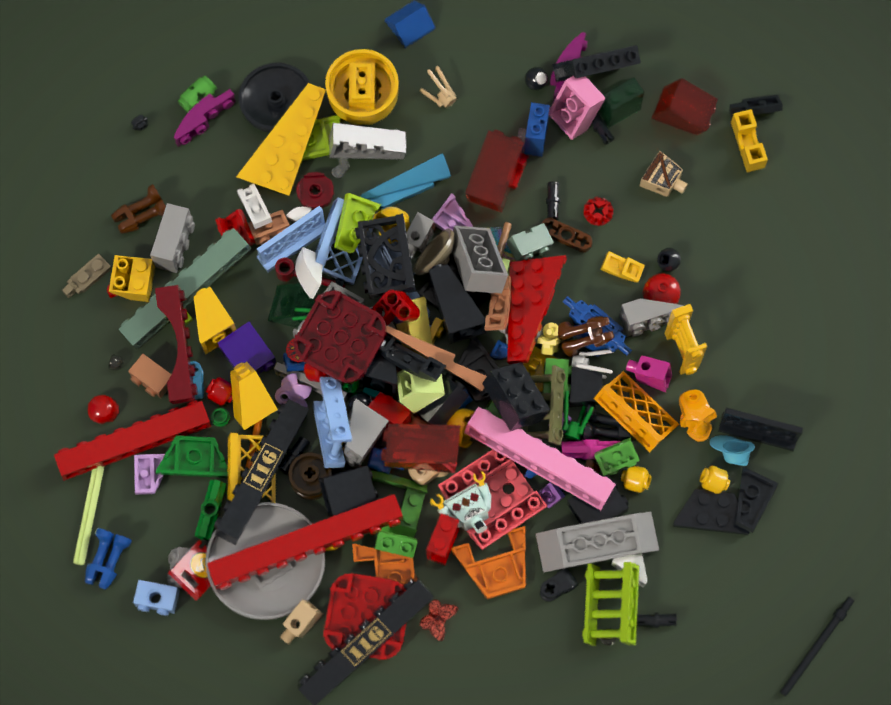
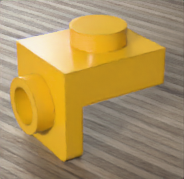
M437 317L430 327L432 345L437 337H441L444 331L443 320Z

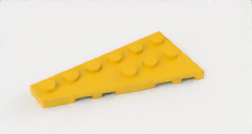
M308 83L236 177L290 196L326 89Z

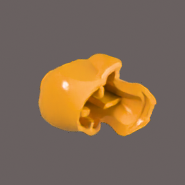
M696 389L688 390L679 397L682 413L680 425L684 428L688 427L687 434L689 437L697 442H702L709 438L712 430L710 421L715 419L717 415L715 410L710 408L702 391Z

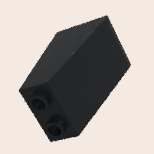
M438 264L429 269L430 284L449 343L452 344L486 334L485 317L465 291L448 264Z

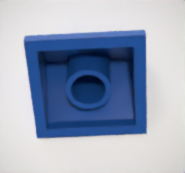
M415 0L385 19L387 25L405 48L435 29L426 7Z

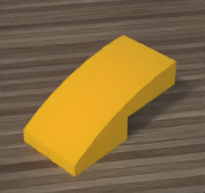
M609 251L600 270L638 283L645 265L629 257L625 259Z

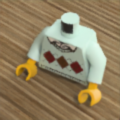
M482 471L483 477L481 480H477L475 473L473 474V479L479 483L478 487L475 483L445 501L441 495L437 494L436 496L439 498L438 504L433 499H430L431 505L437 506L440 514L442 513L460 520L457 528L461 527L464 531L474 528L477 534L487 529L484 521L489 518L488 511L491 509V493L487 483H484L485 474Z

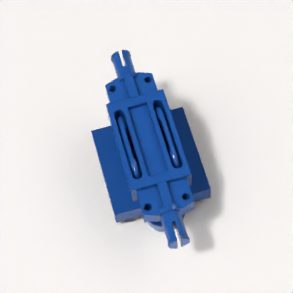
M569 296L563 300V303L571 308L569 316L573 319L575 326L587 323L590 317L609 318L610 324L603 326L602 331H613L615 338L600 347H596L594 344L585 346L590 352L610 350L613 353L619 349L626 356L631 353L632 349L624 344L625 336L621 333L623 328L595 304L588 306L583 300L575 303ZM589 332L573 337L575 339H580L590 335Z

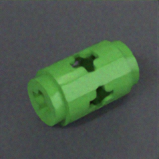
M204 75L187 88L177 101L186 112H189L208 94L211 93L213 96L217 88Z

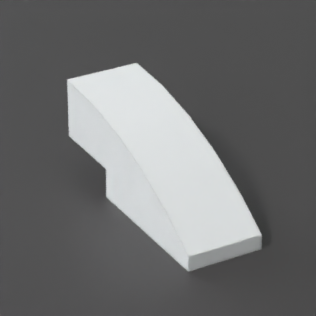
M302 247L295 261L296 275L309 298L313 299L321 285L323 265L316 262V252Z

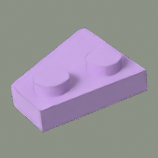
M452 193L432 220L437 228L442 231L448 228L453 231L454 225L473 227Z
M165 454L134 455L135 495L156 493L164 476L156 474V469Z

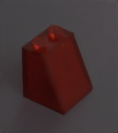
M680 78L664 86L652 119L698 135L709 129L711 124L709 121L717 109L716 103L718 99L685 79Z

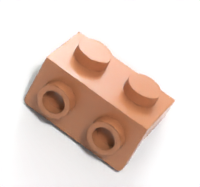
M283 209L270 214L272 222L255 229L252 222L248 223L256 245H263L290 226Z

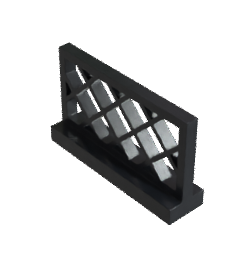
M726 408L725 412L722 413L718 432L794 451L803 428Z

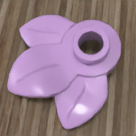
M291 373L282 379L281 387L275 393V399L279 404H286L287 400L290 399L307 407L304 399L310 395L312 387L298 384L297 374ZM286 394L288 398L283 399L281 395Z

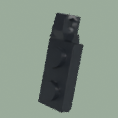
M778 95L742 99L741 103L730 104L729 113L731 118L734 113L752 109L753 115L783 111V105Z

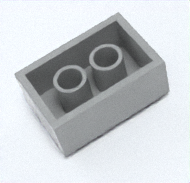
M167 203L150 254L155 268L177 273L178 269L182 268L184 257L182 256L184 250L187 251L189 247L188 237L195 228L193 216H191L188 208Z

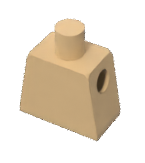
M302 599L283 623L287 629L280 637L287 644H290L295 637L303 638L322 617L323 613L310 601L307 602ZM297 621L300 622L299 628L296 627Z

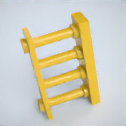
M691 304L673 309L665 330L667 340L673 338L676 341L683 362L679 371L680 375L685 373L686 375H691L697 372L707 349L706 343L698 345L689 323L693 313Z

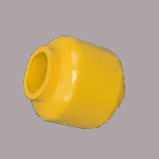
M632 466L627 468V470H623L621 481L624 482L625 489L642 493L650 486L651 474H649L646 468Z
M716 466L704 468L700 475L699 481L703 489L720 494L723 490L726 491L730 485L727 471Z

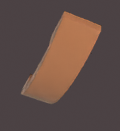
M510 276L507 277L502 293H491L489 314L486 315L485 331L504 330L507 326L511 302Z

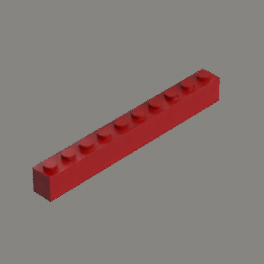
M393 494L207 563L215 588L225 590L230 588L231 584L235 582H247L251 579V576L257 574L258 576L265 575L270 572V569L276 567L277 569L288 566L289 562L294 560L300 562L307 559V556L313 553L315 555L322 554L329 547H341L345 544L344 542L351 539L352 541H357L363 538L364 534H376L386 526L395 527L401 523L403 515L396 496Z

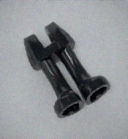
M587 404L585 417L590 407H594V410L584 428L582 439L589 440L594 436L617 438V441L620 442L628 438L632 442L637 441L611 415L598 413L593 404ZM591 423L617 426V429L599 427Z

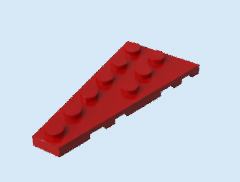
M566 255L510 262L511 302L508 319L507 362L509 365L529 362L536 343V336L542 327V320L547 314L555 293L554 288L557 280L561 277L563 264L565 265L567 261Z

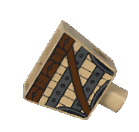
M659 151L642 177L640 186L658 194L669 196L673 189L683 194L688 184L680 180L682 168Z

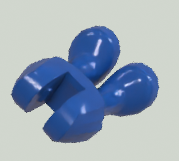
M97 528L95 535L99 539V547L92 564H87L85 583L93 585L98 572H102L103 575L99 588L106 590L117 575L114 569L120 554L125 548L130 546L132 540ZM114 538L112 551L104 567L102 566L104 558Z

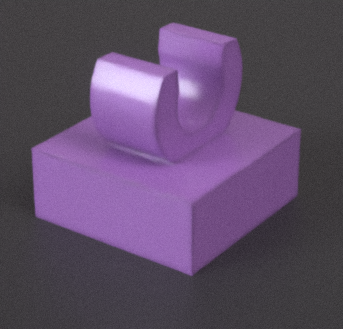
M552 482L548 483L538 492L548 509L555 506L565 497L561 489Z

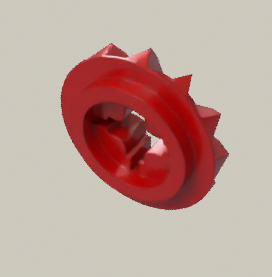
M596 196L588 200L584 206L583 213L585 219L590 224L602 226L612 219L614 209L611 202L607 201L605 197L599 198ZM595 207H602V214H595Z

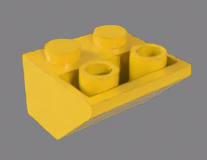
M115 255L109 292L129 300L150 302L155 273L152 259Z

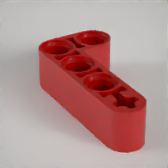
M388 290L372 307V310L377 311L380 315H382L383 309L385 310V315L382 317L387 326L395 317L402 321L413 322L420 315L418 306L405 292L398 290ZM407 309H409V315H408V316L406 315Z

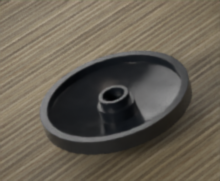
M285 63L262 65L247 75L240 87L239 105L241 112L252 126L261 131L271 132L310 82L302 71L292 65Z

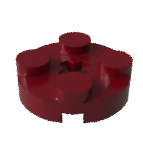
M311 172L298 182L296 193L303 207H309L314 210L319 205L321 208L330 205L334 196V187L332 181L324 174ZM313 187H317L320 190L316 195L310 193Z

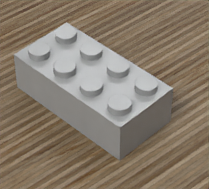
M454 225L455 239L452 255L465 291L502 293L508 274L490 228Z

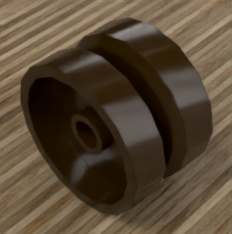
M312 452L301 454L294 459L289 469V479L293 490L298 496L306 500L312 501L323 497L318 478L332 475L331 468H325L323 456Z

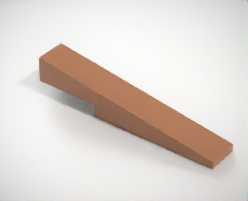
M386 325L387 333L396 337L398 341L427 359L430 356L445 364V370L477 390L483 391L484 386L482 383L487 376L454 363L455 354Z

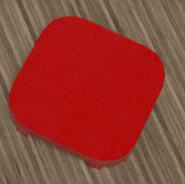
M355 573L344 574L338 577L330 589L331 593L324 629V638L327 645L332 649L344 643L343 639L350 632H356L359 629L358 625L366 618L369 620L374 615L373 611L378 606H384L389 601L388 598L395 591L399 592L404 588L403 584L391 579ZM406 624L370 655L369 658L383 660L395 656L403 645Z

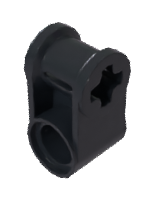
M565 568L542 584L540 596L544 601L551 602L563 594L572 591L579 584L570 570ZM546 588L549 590L553 589L552 594L550 592L546 593Z

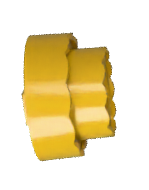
M367 49L349 51L338 57L327 72L325 84L330 106L337 116L351 124H374L387 117L396 105L399 85L398 74L390 60L376 51Z

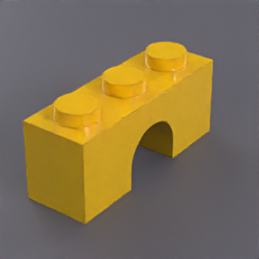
M752 109L734 113L731 124L746 172L765 168L768 159L763 143L759 144L757 140V124Z

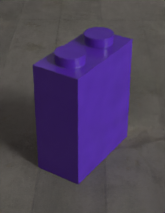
M247 322L218 342L219 349L233 368L239 363L248 362L259 376L263 371L271 370L275 363H277L275 356L250 322Z

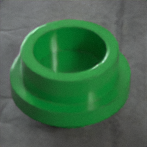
M217 408L211 413V421L217 427H224L230 421V414L224 408Z

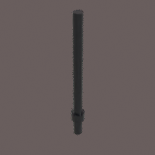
M847 597L842 606L833 613L834 617L781 689L780 693L786 697L839 622H843L846 618L847 611L854 603L851 597Z

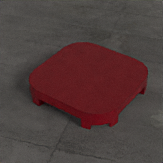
M336 290L327 291L321 295L319 294L315 299V303L298 334H295L293 341L294 350L303 362L340 382L354 383L365 375L382 345L387 333L386 323L382 315L377 311L342 294V292Z

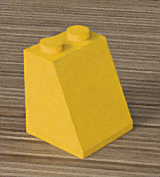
M211 287L200 289L194 296L199 341L205 354L219 347L218 342L236 330L233 320Z
M248 362L239 363L234 367V370L230 371L234 417L244 430L278 410L258 374Z

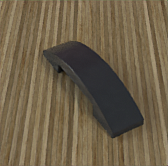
M386 333L385 339L378 350L380 355L394 365L426 380L436 382L446 368L445 364L429 356L426 359L397 343L396 337Z

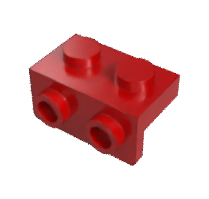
M237 209L226 218H217L215 220L221 236L227 230L234 228L249 246L256 243L243 210Z

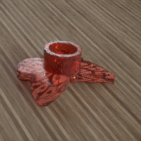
M436 599L432 600L429 604L430 613L420 620V626L424 630L430 629L431 634L438 641H443L445 635L444 623H446L447 619L454 616L459 608L451 604L442 605Z

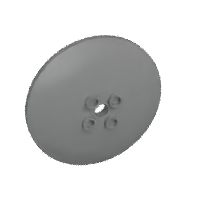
M261 502L255 509L236 545L216 536L214 531L206 552V572L210 585L220 601L237 614L258 620H271L287 616L292 613L302 599L308 602L315 594L323 577L325 567L324 553L319 555L313 553L308 555L307 559L296 562L294 560L289 562L288 566L277 569L276 567L270 569V572L265 575L258 576L257 574L251 576L249 581L244 583L235 582L231 584L230 588L225 590L215 588L207 563L312 525V523L303 514L291 507L279 503Z

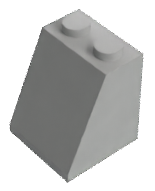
M355 399L348 420L352 441L345 442L343 449L345 463L351 467H359L383 434L389 421L357 399Z

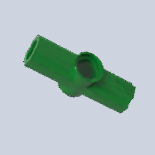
M210 480L205 500L201 505V514L195 537L210 541L215 529L214 524L220 516V508L227 487L226 483ZM210 506L216 507V510H215L214 513H212V514H207V513H206V509H207L208 507H210Z

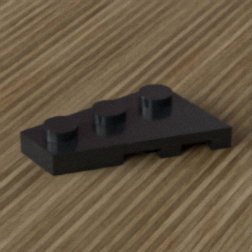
M743 467L735 525L753 533L779 483Z

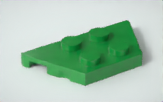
M175 436L157 467L156 474L227 478L228 467L215 438Z

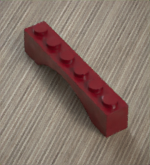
M178 285L155 288L157 307L171 322L177 338L178 354L176 365L167 381L169 401L172 404L196 401L195 395H198L196 383L193 384L192 376H195V368L190 362L193 352L192 347L188 346L190 330L185 324V320H188L187 309L183 308V301H186L185 292Z

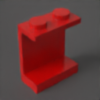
M442 513L440 514L426 550L428 560L446 566L452 551L451 549L460 528H457L460 520Z

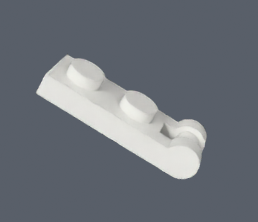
M254 183L249 185V188L237 190L255 229L272 222L271 216Z

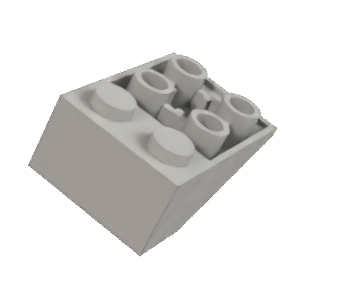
M637 299L622 304L619 317L626 336L632 335V337L643 334V331L649 329L650 331L660 329L662 325L668 324L672 310L683 305Z

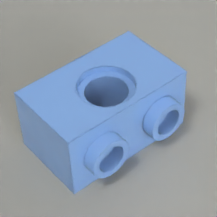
M138 580L133 603L140 611L149 612L152 609L157 610V614L168 616L169 613L175 614L180 590L178 587ZM154 595H161V600L158 603L151 602Z

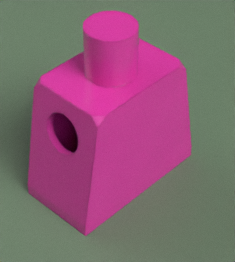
M641 356L639 362L629 359L626 366L627 371L635 373L637 382L666 392L672 378L670 363Z

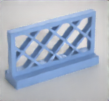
M338 197L332 203L315 251L316 262L323 265L322 273L336 279L339 278L341 281L345 280L346 283L353 285L363 257L359 256L358 246L355 249L358 259L351 262L347 252L342 251L334 255L331 248L332 244L335 243L334 238L337 236L344 199ZM344 254L348 264L340 267L336 257ZM330 259L333 260L336 269L332 271L324 268L326 261ZM350 266L352 271L351 279L345 277L341 269Z
M320 205L257 248L259 254L257 259L268 273L275 269L277 260L284 257H292L301 251L302 247L305 248L321 237L325 220L323 209Z

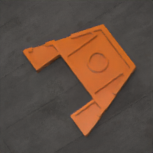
M525 526L513 529L507 533L513 551L475 562L469 543L451 549L487 600L526 587Z
M352 544L354 562L375 561L376 577L395 580L402 584L409 578H415L413 558Z

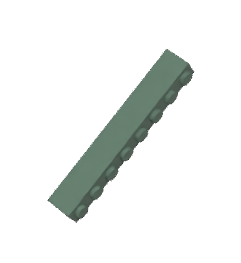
M234 228L227 230L217 243H212L202 256H197L191 266L181 270L178 277L174 281H169L164 287L178 285L181 290H184L186 301H183V308H185L194 300V296L200 289L208 288L249 252L251 247ZM156 294L150 298L148 304L138 308L135 315L131 319H126L119 328L120 332L137 350L169 322L166 315L157 307Z

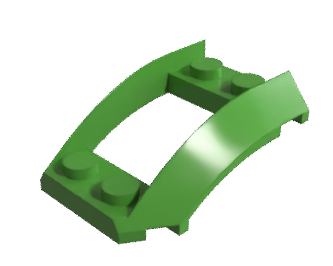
M372 471L373 480L371 481L405 489L400 507L403 520L395 527H383L382 531L414 538L425 494L427 493V485H419L415 481Z

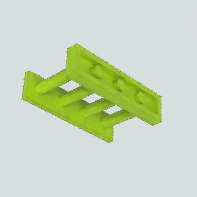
M624 562L622 570L600 571V567L588 563L585 573L587 580L585 625L582 632L584 643L596 646V638H620V642L624 644L636 645L639 565L632 562ZM599 579H623L621 590L599 591ZM621 598L622 607L620 610H598V599ZM597 618H621V627L618 630H597Z

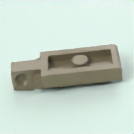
M98 253L67 281L68 285L62 291L68 298L72 297L76 292L78 294L84 293L112 268Z

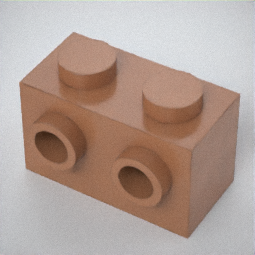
M142 354L128 371L131 376L130 380L138 386L142 384L146 387L145 391L151 396L155 397L157 395L159 398H162L168 391L167 381L172 374Z

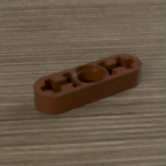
M553 218L543 220L542 223L545 226L553 225V229L548 231L553 240L579 252H587L591 249L592 238L590 235ZM558 227H559L560 229H559L558 236H557V235H555V234H556V231H555V230H558ZM569 231L572 237L567 240L563 239L561 233ZM587 240V244L584 246L580 245V241Z

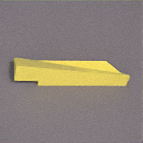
M426 298L412 299L420 310L419 318L413 322L403 321L396 324L397 330L432 344ZM409 309L406 311L407 316L409 315ZM401 342V344H402L404 347H406V348L412 350L413 352L419 354L418 352H416L415 350L411 349L410 347L406 346L405 344H403V343Z

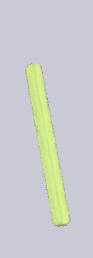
M98 466V468L93 469L91 472L73 563L77 565L85 564L105 466Z

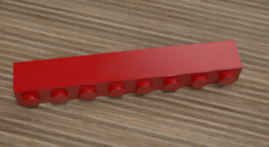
M192 401L186 407L173 408L167 414H157L145 422L137 421L126 429L123 427L118 428L112 434H102L95 437L93 441H83L71 449L63 448L59 450L57 454H54L63 480L65 481L98 468V466L103 467L173 441L175 436H187L211 427L203 402Z

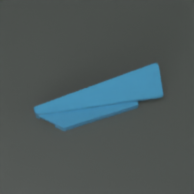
M440 154L361 194V197L381 204L379 208L384 209L434 187L433 182L451 177L443 154Z

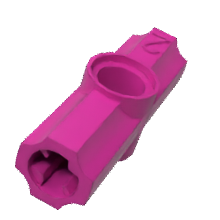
M582 440L562 442V454L574 459L596 460L594 453L620 441Z

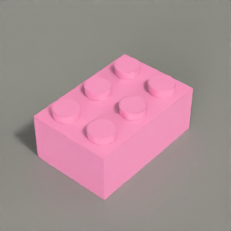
M572 76L565 80L549 110V116L572 140L588 130L605 97L586 76L580 78Z

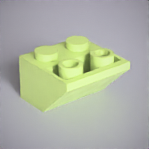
M405 370L397 373L400 402L413 413L445 395L442 374L434 382L417 377Z

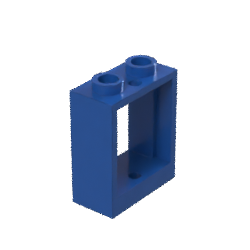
M531 102L524 154L543 156L550 105Z

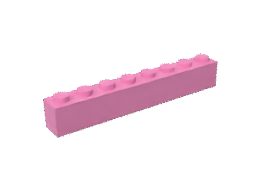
M478 406L467 423L465 434L599 510H602L616 485L609 478L600 476L593 469L579 464L574 458L567 457L560 453L558 449L551 448L540 439L526 434L524 430L519 428L510 431L502 418L494 416L487 409H482Z

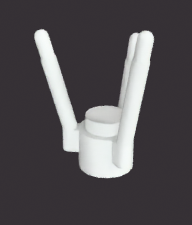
M610 350L580 351L579 355L573 356L572 367L612 374V370L589 365V358H586V356L612 352ZM602 375V379L607 378L606 375Z

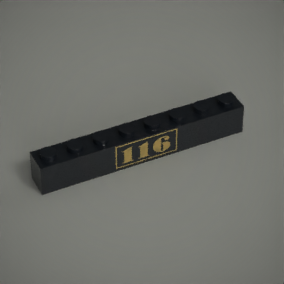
M290 399L287 400L286 404H281L277 412L279 417L277 420H272L268 428L271 430L269 435L263 436L259 444L262 446L260 451L254 452L250 460L253 462L251 467H246L241 476L243 478L241 485L237 483L232 492L235 496L232 501L228 500L223 508L226 511L223 517L219 516L214 524L216 536L234 545L237 544L306 419L309 411L308 408Z
M417 576L414 579L409 578L403 584L404 588L391 594L388 598L389 601L384 606H378L373 611L374 615L369 620L367 618L358 625L359 629L356 632H350L343 639L344 643L339 647H333L328 653L329 656L324 661L322 659L313 666L314 670L310 674L305 673L298 680V690L313 705H317L434 598L432 592Z

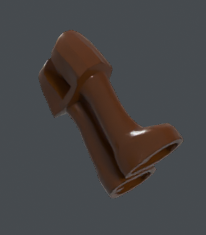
M153 184L148 186L146 197L129 206L122 205L111 215L114 222H120L128 217L127 220L118 225L121 234L139 230L138 225L156 216H163L166 206ZM155 204V205H154L152 208H150L149 210H147V211H145V212H143V213H141V214H139V215H137V216H134V214H135L136 212H138V211H140V210H142V209H144V208H146V207H148V206H151V205Z
M590 317L587 323L572 326L568 321L561 322L558 326V337L560 340H566L587 332L590 335L563 342L562 349L565 354L573 357L580 352L579 349L591 344L600 347L615 338L613 331H602L603 326L610 324L609 318Z

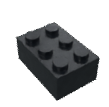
M522 362L491 370L482 383L510 431L539 423L550 411L549 406Z

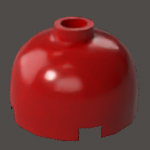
M660 273L653 275L647 280L642 295L646 300L678 304L681 290L679 283L674 277L669 274Z

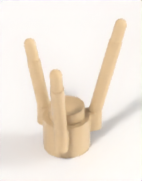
M436 66V70L446 88L442 86L431 70H427L441 90L438 94L439 99L423 89H420V92L436 102L440 108L442 106L448 108L457 100L456 94L450 88L440 68Z

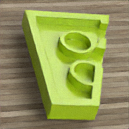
M351 193L345 194L334 248L353 253L361 241L357 239L355 228L358 227V221L373 220V215L381 204Z

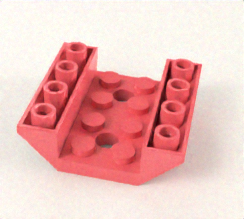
M493 449L438 485L445 500L475 483L478 487L479 483L473 479V474L475 473L477 480H481L483 477L481 471L484 472V483H487L491 493V509L488 511L489 518L484 521L487 529L480 534H477L474 528L466 531L482 550L547 507L537 490L534 491L514 461ZM505 485H512L514 492L506 494L503 491V487Z

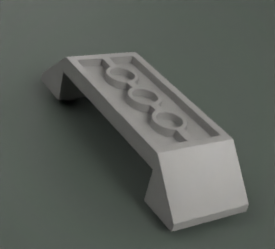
M652 512L630 514L536 533L543 573L659 550Z

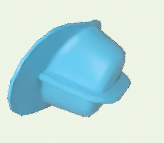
M727 435L715 436L709 441L714 449L723 453L727 463L747 466L750 452L755 449V445L752 442Z

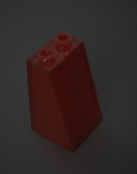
M488 130L465 192L467 201L500 213L503 212L525 147L521 138L511 136L510 138L504 136V133L499 130Z
M388 424V430L384 429L383 441L387 442L386 449H382L381 460L385 461L384 467L455 473L460 425Z

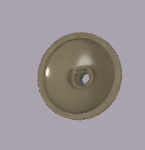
M450 228L445 229L426 246L413 267V272L416 275L428 274L429 269H432L433 266L438 264L446 265L449 262V255L453 250L455 239L454 231Z

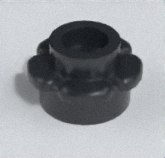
M143 114L135 117L131 121L133 130H144L148 126V118H145Z

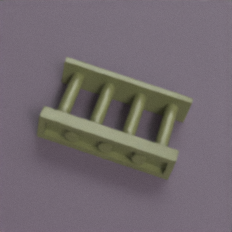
M554 365L552 366V374L531 376L534 383L551 382V393H541L545 401H550V412L543 419L550 420L549 431L527 432L528 426L520 429L533 438L549 439L550 443L561 446L563 438V394L566 375L564 369Z

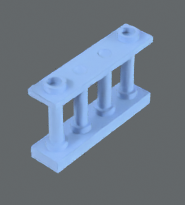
M320 377L323 401H314L313 411L325 468H343L345 466L342 442H351L352 436L341 383L332 377Z

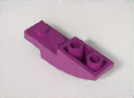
M586 33L578 35L565 48L557 63L582 58L581 53L586 51L588 41L585 40ZM554 71L550 80V85L556 86L553 103L565 82H556Z
M229 89L215 99L210 93L200 100L187 113L174 135L176 145L178 147L185 145L196 135L203 134L209 128L208 119H214L222 110L231 108L236 102L233 92Z

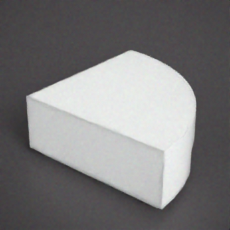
M309 207L294 208L286 215V218L296 222L311 212L312 209Z

